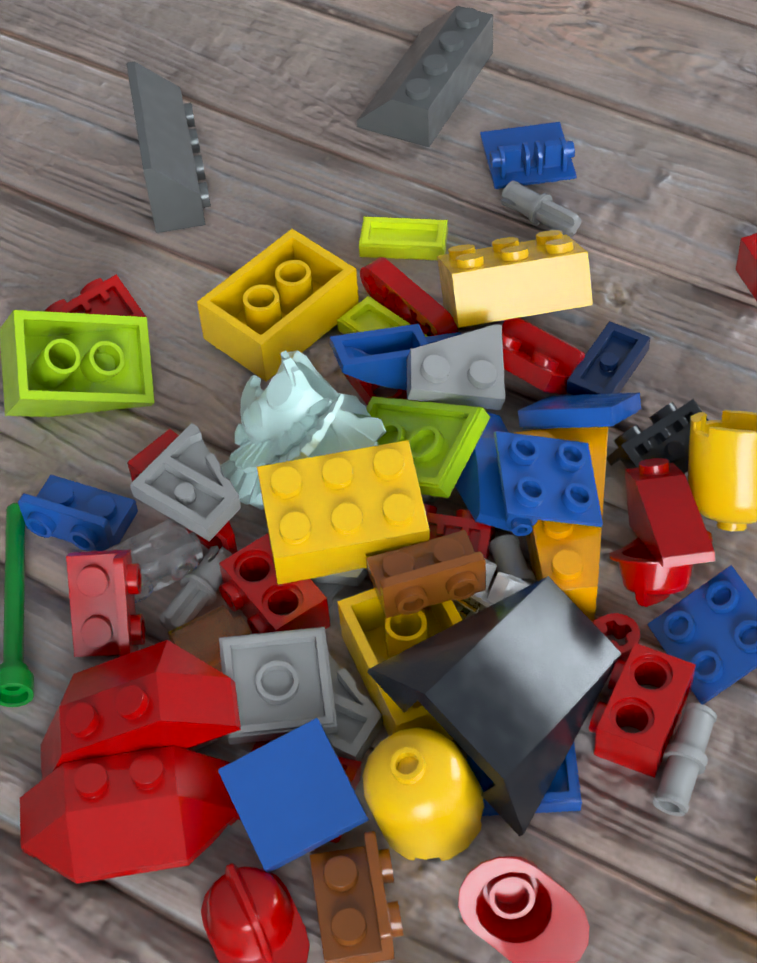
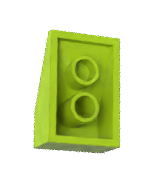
M13 310L0 327L5 416L55 417L152 406L155 403L147 317Z

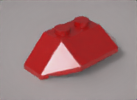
M169 640L74 673L40 745L42 780L66 762L173 745L187 749L241 730L235 682L227 675Z
M173 745L63 763L20 797L21 848L24 853L33 858L36 857L49 868L76 884L189 866L220 836L228 825L231 826L238 820V813L218 772V769L231 762Z

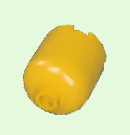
M723 410L722 420L706 421L707 414L705 412L696 413L690 418L688 483L699 512L706 518L717 521L716 526L719 529L744 531L747 528V524L757 523V413Z
M414 727L398 730L381 740L368 756L362 775L364 797L390 848L408 860L414 861L416 858L427 860L439 857L441 861L453 858L470 846L482 827L480 820L484 809L483 797L481 796L483 789L463 754L453 741L436 730Z

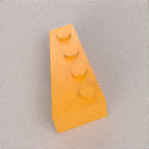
M608 427L549 428L514 432L516 434L588 443L601 515L603 517ZM537 520L536 524L532 527V532L526 535L531 566L537 581L549 576L591 621L595 620L602 527Z

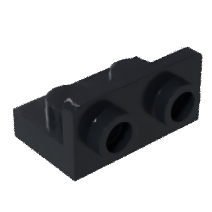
M694 399L680 408H677L674 402L669 403L649 417L653 423L649 428L641 431L639 426L635 425L613 440L618 448L607 456L606 460L611 466L621 460L624 466L630 469L639 467V462L642 460L662 458L669 460V463H674L684 474L687 473L690 418L692 415L702 412Z

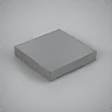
M325 627L219 638L222 673L230 677L236 684L241 730L228 734L229 745L275 740L315 718L319 719L326 734L337 733Z

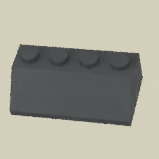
M456 6L423 28L358 118L357 127L430 147L493 54V14L477 11L474 8Z
M135 61L127 62L142 166L156 233L206 225L203 208L211 207L207 182L198 183V180L206 178L202 156H193V154L201 152L196 128L188 129L196 127L192 104H183L181 88Z

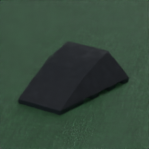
M547 576L375 665L367 673L403 712H406L417 701L421 703L493 781L481 796L520 837L525 833L610 676L621 652L557 584Z

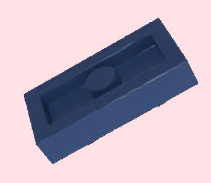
M609 321L586 353L585 358L568 378L566 393L571 395L620 393L649 351L651 337Z

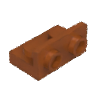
M466 530L366 558L367 570L385 618L401 614H415L425 607L449 600L467 599L475 593L486 590V561L482 552L474 551Z
M375 831L364 832L365 846L310 855L325 963H374L395 959L393 938L403 936L402 921L398 901L387 902L384 884L394 883L389 848L378 850Z

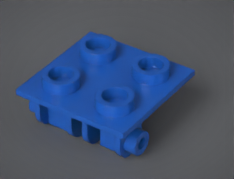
M560 122L480 132L494 189L505 188L513 180L524 186L577 179L571 159L575 157L573 141L565 140Z
M495 431L494 438L506 515L505 521L506 526L512 530L514 535L526 536L530 534L537 520L602 527L603 521L588 443Z
M732 565L647 624L668 655L696 664L691 690L702 705L754 669H757V599Z

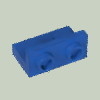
M55 475L49 476L36 497L23 493L18 500L27 529L40 537L49 538L52 536L71 542L76 547L85 551L115 550L138 513L134 499Z

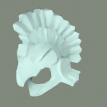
M285 350L280 353L282 363L277 374L271 379L265 390L261 389V378L256 375H252L248 380L241 396L240 414L242 424H238L235 431V444L240 447L231 453L230 460L221 464L222 474L232 483L239 495L240 502L246 505L250 504L260 510H264L257 471L258 466L377 446V440L386 433L382 420L371 417L367 412L366 406L359 401L358 397L337 393L315 369L308 357L298 350L291 352Z

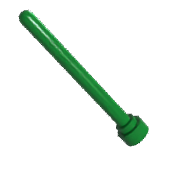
M12 503L6 509L3 663L0 664V705L5 707L23 706L34 698V675L24 663L25 522L18 503Z

